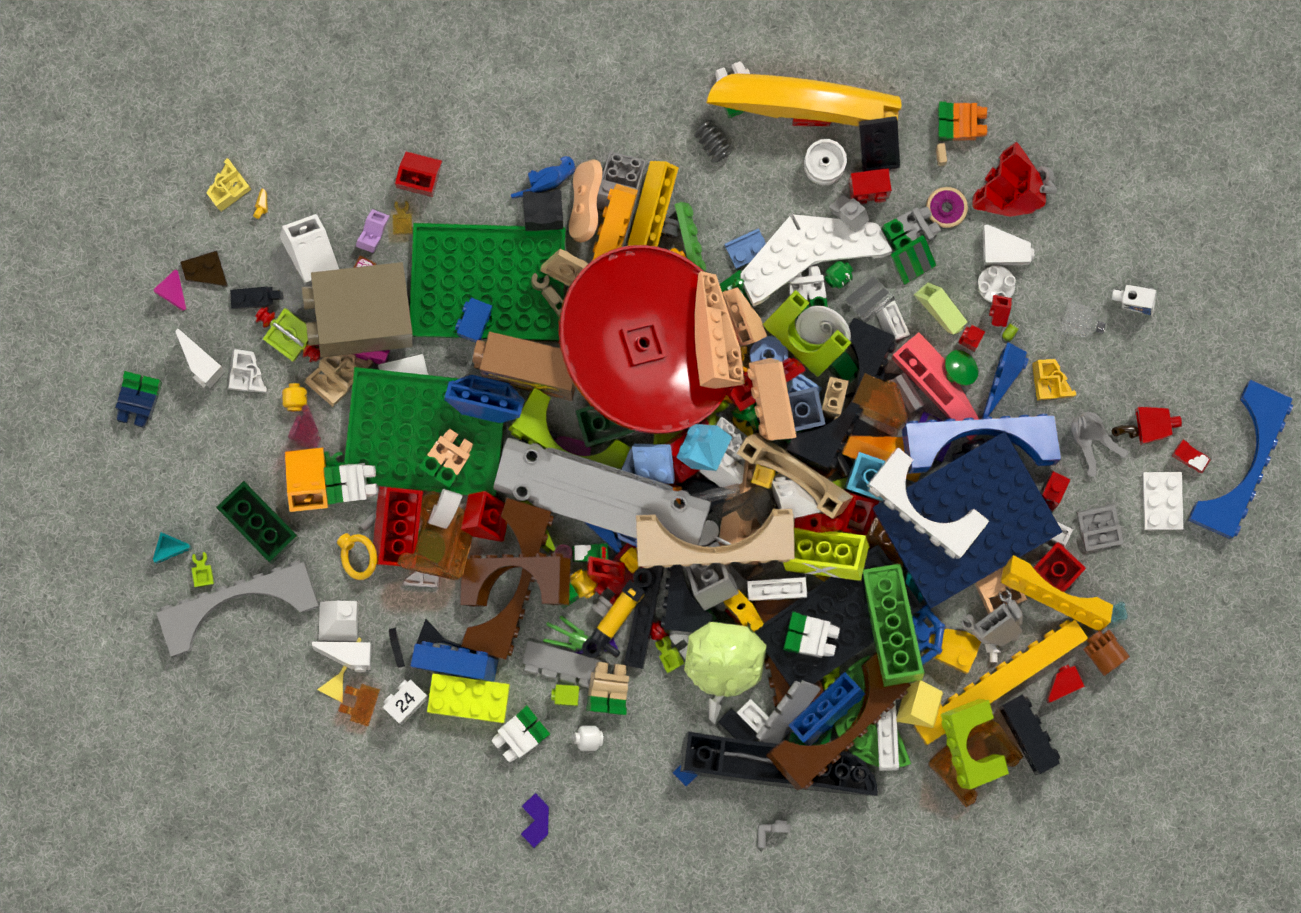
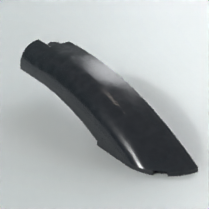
M689 731L685 734L681 748L680 772L717 779L795 789L766 756L778 744ZM842 751L839 753L841 757L833 764L830 762L826 766V772L820 777L816 775L812 779L814 783L806 789L841 794L878 796L877 782L873 772L870 771L861 758Z

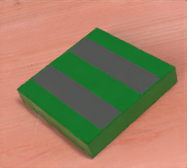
M923 235L890 254L904 285L937 266Z

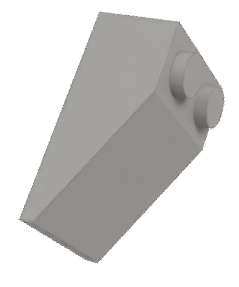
M715 542L707 547H719L720 545L718 542ZM712 563L706 566L701 564L686 566L694 596L704 611L739 594L728 565Z

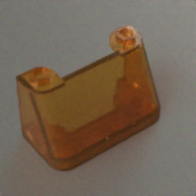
M993 719L975 726L968 734L966 742L967 751L975 761L992 754L1004 755L1007 767H1014L1024 757L1001 726ZM946 745L930 759L928 765L959 802L967 808L976 801L978 793L975 790L976 788H960L957 782L956 769L952 764L951 751L948 745Z

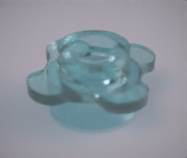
M1124 602L1113 605L1111 622L1115 623L1117 620H1126L1128 618Z

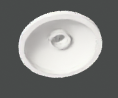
M812 306L805 309L797 319L796 330L800 337L809 343H824L837 329L849 341L851 340L848 324L840 314L830 308Z

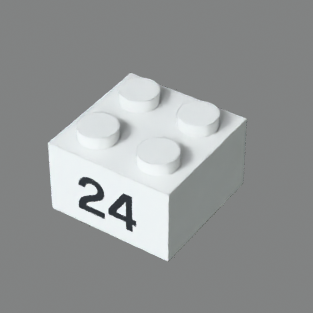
M411 679L408 682L404 680L397 688L399 691L395 695H389L384 701L385 705L383 708L401 725L429 698Z

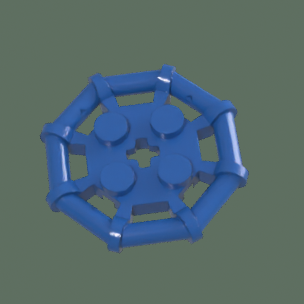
M927 605L922 606L923 608L916 612L920 613L919 618L912 616L920 653L926 649L930 650L921 657L922 665L942 653L944 630L946 629L945 624L941 623ZM926 617H927V618L931 621V623L934 625L933 627H930V628H929V627L924 623V620L926 619ZM931 634H936L934 644L929 642Z

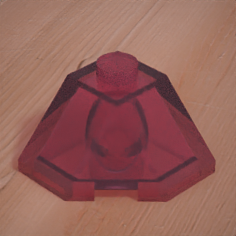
M304 405L302 408L304 413L302 416L298 415L296 417L288 439L292 443L307 449L317 448L321 437H319L320 432L309 406Z

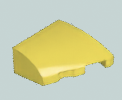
M228 158L224 161L225 166L220 174L217 173L214 184L207 191L208 196L221 212L251 190Z

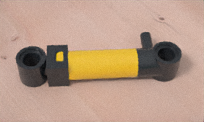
M640 568L635 571L633 580L627 582L615 603L591 636L583 643L582 651L585 656L597 658L603 654L604 650L615 658L620 655V651L609 644V642L638 602L640 603L648 592L644 588L651 587L654 584L655 575L652 570ZM644 572L649 576L646 583L640 581V576ZM591 643L597 645V651L594 654L589 651Z

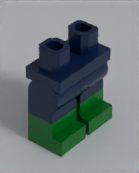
M124 371L123 383L115 407L118 411L117 421L128 423L131 414L136 416L134 425L145 428L148 419H152L162 386L161 380L147 376L142 377L139 374Z

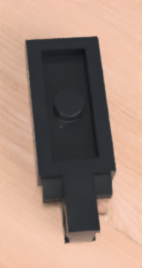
M265 286L230 290L231 309L268 307L273 305V300L284 299L283 292L281 290H273V287Z

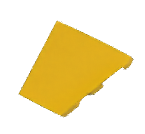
M1056 359L1037 360L1032 363L1037 400L1076 396V391H1072L1066 381L1068 378L1061 372Z

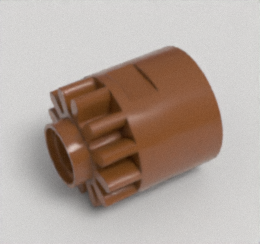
M1110 629L1105 633H1102L1101 630L1096 632L1086 640L1089 645L1083 649L1103 676L1130 657Z

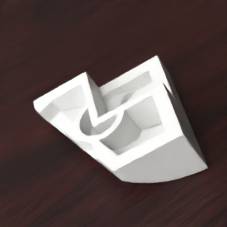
M237 349L232 351L228 389L266 393L267 388L262 381L261 371L257 367L254 352Z

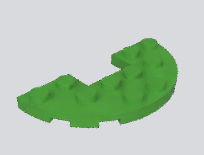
M869 655L854 663L845 672L863 692L864 676L861 665L870 658ZM863 697L848 710L846 715L840 717L834 723L838 737L856 719L863 702ZM870 724L866 728L868 731L861 738L857 736L853 740L855 744L848 751L861 758L865 763L879 767L878 732L876 725ZM897 729L899 767L910 765L911 762Z

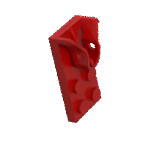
M787 358L782 361L786 383L806 371L802 363L795 358ZM748 371L743 373L745 383L743 385L731 386L727 393L732 404L740 411L756 402V399L752 396L751 388L753 383L748 376Z

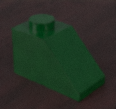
M845 351L828 367L838 379L846 380L849 383L858 376L856 374L859 370Z

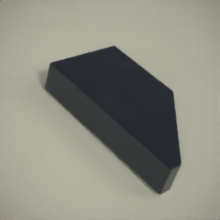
M396 628L389 629L390 643L397 667H404L405 664Z

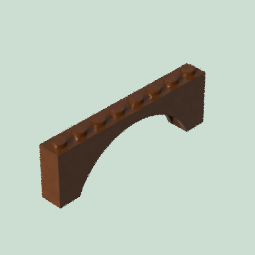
M507 498L501 517L514 531L520 545L521 554H530V557H535V554L541 553V547L546 545L549 536L545 534L547 527H551L554 516L551 515L552 511ZM522 568L518 588L503 611L485 623L467 627L462 647L486 652L488 655L504 660L508 656H512L515 647L512 645L513 638L518 637L520 627L517 625L519 619L523 620L526 611L523 605L525 600L529 601L532 590H529L530 583L535 582V578L530 572Z
M877 652L861 665L864 676L865 695L856 719L841 736L829 743L816 746L798 745L784 740L766 755L797 791L809 788L814 783L812 779L816 775L820 777L826 772V766L830 762L833 764L841 757L839 754L841 751L850 749L855 744L853 740L857 736L861 738L868 731L866 728L870 724L874 725L882 718L880 714L883 711L888 712L895 706L893 702L897 698L899 700L908 693L907 689L911 686L909 683L884 687Z

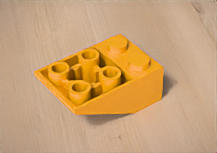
M324 448L285 451L289 511L328 508L330 505H328L326 487L328 485L325 484L324 467H326Z

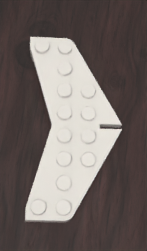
M793 214V219L799 230L796 229L789 216L742 271L740 279H744L743 287L752 305L756 306L766 301L772 293L809 266L823 261L871 256L873 258H882L890 255L892 249L881 228L874 222H867L858 231L854 232L841 219Z

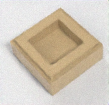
M945 143L938 144L936 147L939 166L947 164Z

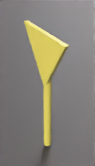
M343 666L338 675L317 690L343 703V674L347 667Z

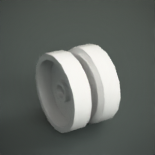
M821 139L814 142L808 148L804 160V171L807 177L819 185H831L837 182L843 175L847 163L843 147L838 142L830 139Z

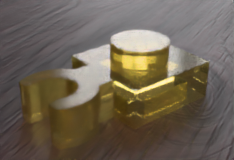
M395 201L394 207L398 214L392 215L393 234H413L412 214H406L409 210L408 201H405V207L402 209L398 207V201Z

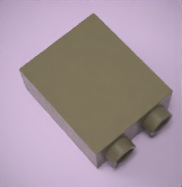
M403 262L311 272L312 286L302 287L304 310L315 309L316 322L306 323L308 344L309 346L319 345L321 358L413 347Z

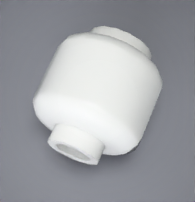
M581 726L574 733V744H577L578 749L581 751H596L603 744V733L599 731L597 726Z

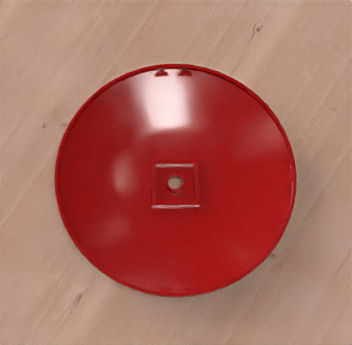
M648 245L625 246L610 250L591 261L580 271L570 285L563 300L559 319V340L563 360L573 383L581 395L600 414L614 423L630 430L650 434L678 432L701 422L718 408L731 388L730 386L714 389L700 386L695 345V305L699 272L703 270L689 259L664 248ZM640 339H644L647 342L646 348L640 345Z

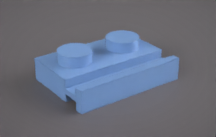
M758 228L725 243L724 246L735 269L749 264L765 246L766 242Z

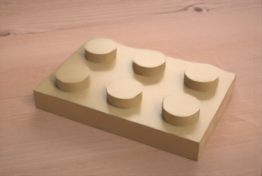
M559 249L542 264L540 271L570 286L588 263L567 251Z

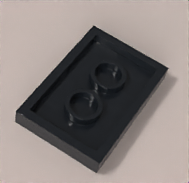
M897 117L859 121L862 171L900 168Z

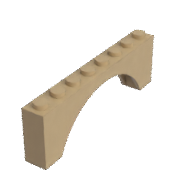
M772 509L765 523L752 535L737 543L719 547H704L690 544L671 534L660 523L656 515H636L638 566L643 568H651L654 565L671 567L677 564L682 566H691L692 564L706 566L712 563L728 565L732 562L748 564L751 561L768 563L770 560L788 562L790 559H794V521L792 509Z

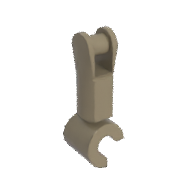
M535 272L531 279L532 288L537 291L543 290L541 294L560 318L561 309L558 310L556 305L558 303L562 305L563 300L552 285L548 286L549 276L546 275L543 283L540 284L537 282L538 275Z

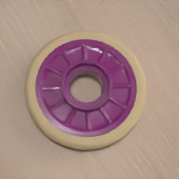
M942 187L931 193L926 203V207L929 208L932 214L929 217L930 220L943 228L959 225L965 219L968 211L966 198L959 190L952 187ZM950 203L952 211L944 212L942 204Z

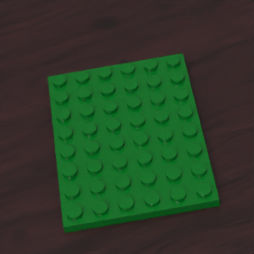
M413 223L410 298L412 337L462 338L457 335L458 330H455L458 320H462L464 316L462 310L465 302H469L471 298L493 306V311L481 339H487L489 332L523 340L560 341V318L541 294L543 290L537 291L532 288L531 279L536 272L538 275L537 282L542 284L544 277L547 275L540 271L542 264L559 249L565 251L566 227H563L561 230L525 231V226ZM549 276L548 286L552 285L563 300L564 283ZM561 303L556 305L558 310L562 308Z
M354 367L344 465L365 463V465L375 466L376 476L366 477L367 484L377 483V486L441 493L445 489L461 495L486 491L496 497L497 490L493 489L499 468L504 422L497 423L463 415L446 402L444 398L449 382L460 378ZM449 429L458 434L453 442L456 446L459 447L464 439L473 444L469 453L470 457L451 488L435 479L445 462H443L434 477L418 468L440 436H444Z

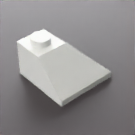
M357 601L320 602L318 640L357 641L359 603Z

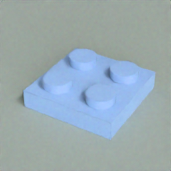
M634 444L632 446L636 475L665 484H673L675 482L671 445Z

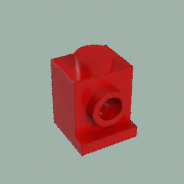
M993 294L992 305L989 310V316L992 317V325L997 327L1007 326L1012 298Z
M971 325L970 328L966 326L958 344L975 352L985 331L974 325Z

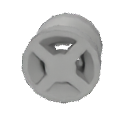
M600 596L597 604H593L591 608L604 618L612 604L603 596Z

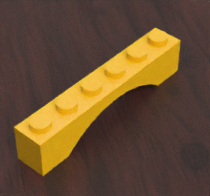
M1014 555L1003 567L1002 584L1097 631H1102L1111 622L1112 604L1098 597L1080 598L1066 594L1045 581L1030 563Z

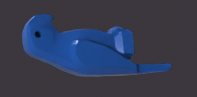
M564 156L560 158V161H562L560 166L547 167L539 172L533 170L528 172L531 188L523 191L540 193L556 188L575 172L573 159L569 156ZM523 191L511 194V198L523 197Z

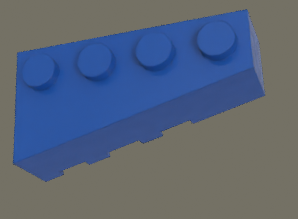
M422 641V644H415L411 667L494 682L499 660L488 657L486 652L477 651L476 654H471L469 649L458 648V651L451 650V646L440 644V648L433 647V643Z

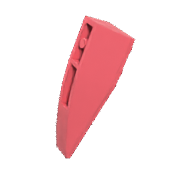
M917 333L893 354L891 359L948 419L962 421L965 418H974V420H980L961 386L947 379L945 359L920 333ZM976 435L966 436V438L971 441Z

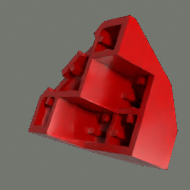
M1015 142L999 156L1000 164L996 169L991 168L984 179L987 181L986 185L977 189L973 195L972 207L974 209L1012 217L1031 214L1045 205L1046 193L1040 192V187L1044 185L1040 174L1019 143Z

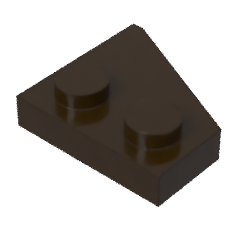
M217 251L180 262L186 281L223 287L228 286Z

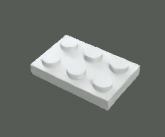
M1143 472L1144 530H1183L1182 472Z

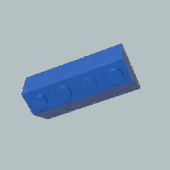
M844 672L789 724V727L804 744L811 746L819 740V737L824 732L831 729L840 717L846 715L848 710L858 703L865 693Z

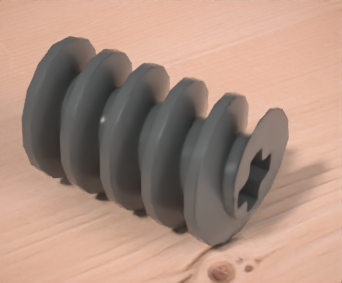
M711 119L696 129L694 137L700 138L698 143L704 144L703 150H709L707 156H713L711 161L715 163L726 158L733 150L727 151L730 145L722 144L725 138L718 139L721 132L714 133L717 126H709L712 122Z

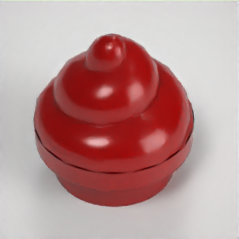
M661 621L652 624V640H662V638L668 636V633H665L664 628L661 627Z

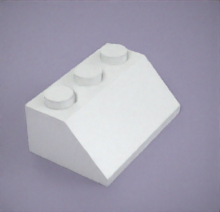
M777 474L774 477L772 489L779 509H792L793 518L822 512L817 508L816 500L796 482L783 474Z

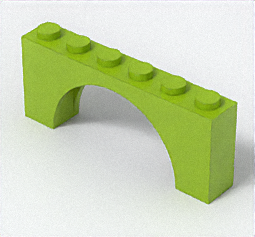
M534 388L523 404L520 418L514 419L508 430L512 432L511 434L514 437L526 440L529 445L535 443L541 445L545 450L546 448H554L567 452L553 440L547 427L546 411L551 397ZM615 439L605 451L592 456L579 457L621 469L630 447Z

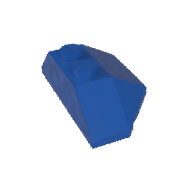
M469 375L456 381H450L444 398L446 402L463 415L497 423L520 418L524 404L523 397H520L518 392L509 383L476 375Z

